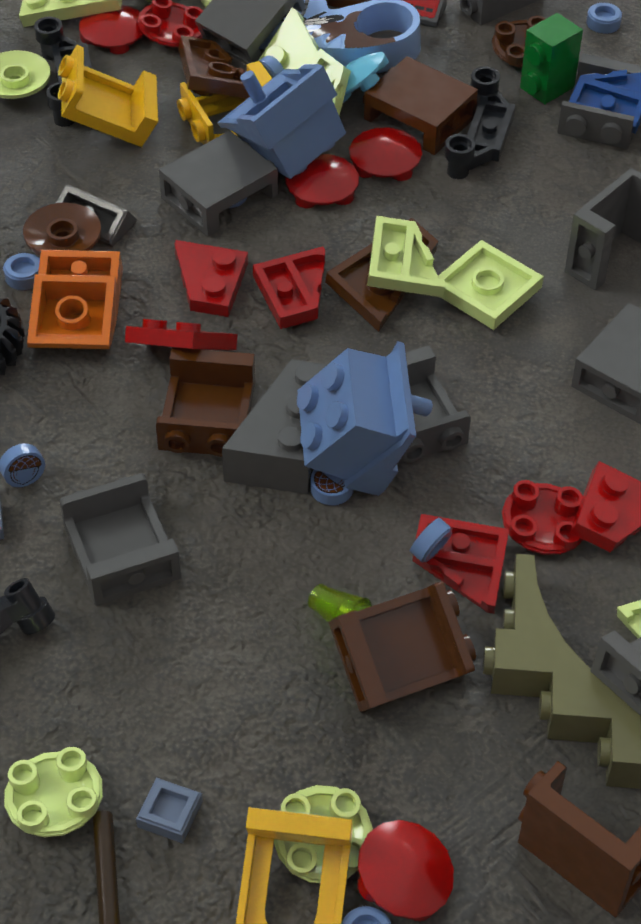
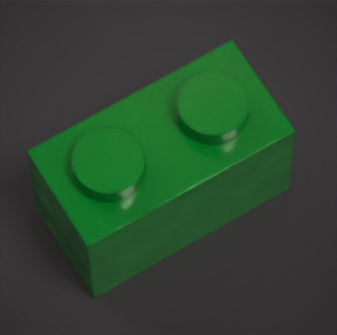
M555 13L527 29L520 88L544 105L575 87L583 29L559 13Z

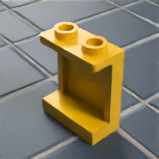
M79 45L75 46L70 56L65 55L58 70V75L62 77V83L58 92V99L62 100L61 117L142 147L158 123L156 75L143 70L135 85H131L84 66V47Z

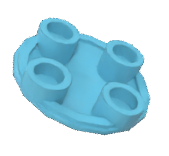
M380 51L367 54L345 66L351 72L343 103L351 96V92L357 88L366 91L379 81L380 78L376 73L389 63L385 53Z

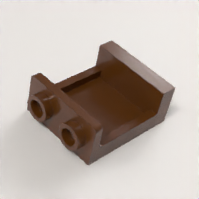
M406 56L395 67H391L373 87L365 91L363 96L364 119L372 122L383 112L424 132L423 150L436 155L445 146L446 139L449 136L458 134L473 120L477 106L478 89Z
M172 347L169 358L171 377L163 414L157 417L156 421L158 450L175 453L211 454L222 457L223 446L251 410L255 387V354Z
M443 581L359 611L354 610L339 615L328 622L360 712L475 671L473 661L476 660L474 645L467 634H462L457 620L460 614L457 599L451 590H446Z
M557 761L547 773H544L542 770L538 771L529 781L523 792L527 799L518 817V820L522 822L518 843L616 918L641 889V826L624 843L564 798L561 792L567 767Z

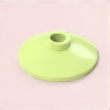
M23 50L0 53V98L17 99L27 97L42 90L49 82L51 76L50 66L42 56Z

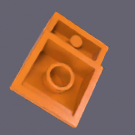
M41 250L39 271L34 277L27 337L28 348L110 349L116 327L123 266L120 251Z

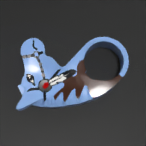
M304 0L306 8L299 12L303 16V22L308 32L314 37L319 49L324 50L343 66L367 54L382 51L389 60V63L377 72L383 73L387 72L391 67H395L406 56L415 60L421 50L420 15L414 6L403 0H371L339 9H329L326 0ZM288 13L260 45L259 49H266ZM385 30H392L403 33L399 36L392 38H374L368 36L372 33Z

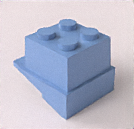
M304 64L299 69L282 70L262 87L253 71L244 72L240 79L250 97L217 122L220 128H227L235 132L242 141L249 143L252 149L266 160L274 163L276 168H278V173L289 179L302 173L308 164L323 152L330 150L335 145V142L346 134L332 100L337 96V93L324 66L320 64Z
M397 341L391 353L386 357L347 348L297 390V406L301 423L300 442L303 447L305 467L344 479L345 488L377 496L386 490L398 473L397 463L416 437L414 414L426 417L431 413L433 407L431 400L411 394L404 343Z

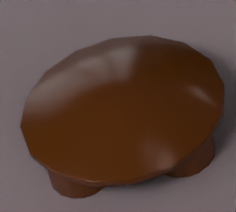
M536 15L528 20L501 21L497 23L492 38L493 51L504 62L522 68L526 31L546 18Z

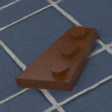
M181 35L178 49L189 90L201 96H212L214 93L244 99L250 97L240 79V76L246 71L243 68H234L231 65L232 57L216 41Z
M416 222L422 234V242L429 248L433 256L439 241ZM371 243L329 270L326 274L325 283L379 332L407 292L367 286L372 250Z

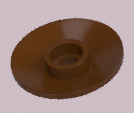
M66 202L44 206L29 216L23 227V236L26 245L38 255L41 254V250L89 251L96 245L101 236V223L98 216L91 209L83 205Z

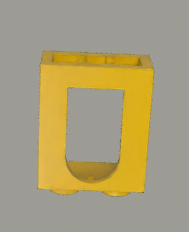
M260 61L246 64L247 71L251 70L254 72L261 87L272 79ZM182 82L180 83L181 99L177 100V108L183 121L187 120L191 125L192 134L196 142H202L204 145L222 135L214 134L213 124L208 117L233 110L246 99L214 93L212 96L195 98L191 90L187 88V84Z
M248 807L246 821L248 837L236 924H268L265 908L274 839L325 845L317 914L314 924H342L353 832L352 819Z

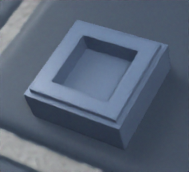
M156 777L136 818L137 827L183 844L203 802L202 793Z

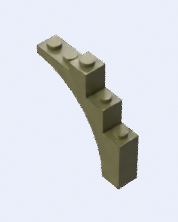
M516 554L513 572L505 571L503 598L512 599L511 609H504L502 629L496 628L493 647L484 646L483 675H491V694L540 697L539 720H547V739L598 743L597 765L598 767H606V786L641 789V716L597 678L585 662L565 642L549 616L537 582L535 555Z

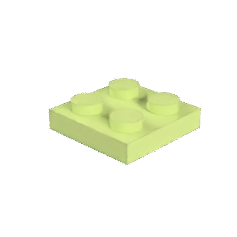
M480 240L438 275L439 278L443 277L446 282L444 296L440 298L493 330L542 288L544 278L541 274L483 240Z

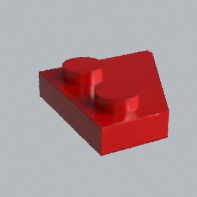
M598 461L590 475L570 533L608 552H612L623 544L628 536L635 535L641 531V481Z

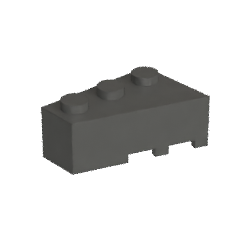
M293 359L289 361L223 446L224 482L309 494L310 477L314 469L304 465L303 447L300 442L301 423L297 406V390L327 366V364Z

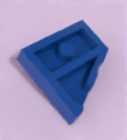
M627 70L612 71L606 75L599 73L580 75L569 102L635 116L632 133L636 134L641 122V73L627 74Z

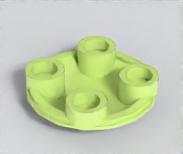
M67 747L58 752L40 754L29 760H19L8 771L9 782L5 788L4 807L12 823L25 833L44 838L63 836L81 828L96 814L103 798L102 778L95 765L86 759L84 751L77 747Z
M315 785L288 795L283 800L279 811L352 819L353 832L347 879L358 871L359 849L367 834L373 830L367 810L362 806L359 796L355 791L348 788L340 789L338 787ZM274 839L279 859L292 874L309 883L320 884L325 845Z

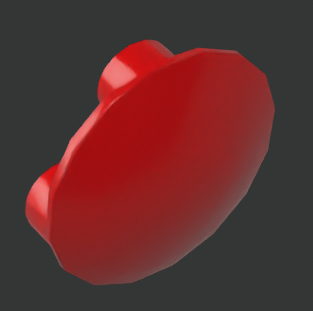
M152 0L151 5L146 6L139 12L137 23L140 31L148 39L160 45L179 47L181 35L203 38L195 23L197 17L203 12L199 7H187L183 4L172 2V0Z
M122 5L121 10L83 16L79 22L80 40L83 43L109 48V51L116 55L124 54L129 51V45L135 43L144 35L137 23L140 11L133 7Z
M390 127L364 131L353 139L349 147L350 159L362 178L372 176L382 178L393 177L398 181H406L412 177L413 169L418 166L422 158L421 145L414 136L403 130Z
M332 154L319 155L308 164L302 173L295 175L291 179L285 176V184L289 192L295 196L296 205L305 209L312 208L315 205L350 204L354 200V191L358 187L359 174L354 165L346 159Z
M530 480L519 481L514 485L513 492L505 500L501 512L503 526L509 529V535L512 540L527 550L543 555L568 552L575 549L584 540L570 533L583 495L579 490L571 486L561 488L548 483H534Z
M395 820L384 822L367 834L359 849L358 871L360 877L357 882L359 893L365 900L375 902L376 905L393 916L419 922L427 920L446 904L453 890L454 868L448 850L434 833L418 823Z

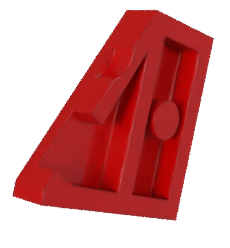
M176 240L174 243L175 256L179 262L183 286L186 288L190 311L229 317L248 266V252Z
M323 246L253 265V277L280 329L318 319L325 267V248Z
M143 319L142 327L126 326L125 330L126 343L188 349L237 350L238 334L201 331L200 323L176 322V329L167 328L166 320Z
M421 514L416 539L437 518H441L452 528V535L444 547L428 562L422 563L414 555L412 561L487 613L494 614L509 529Z

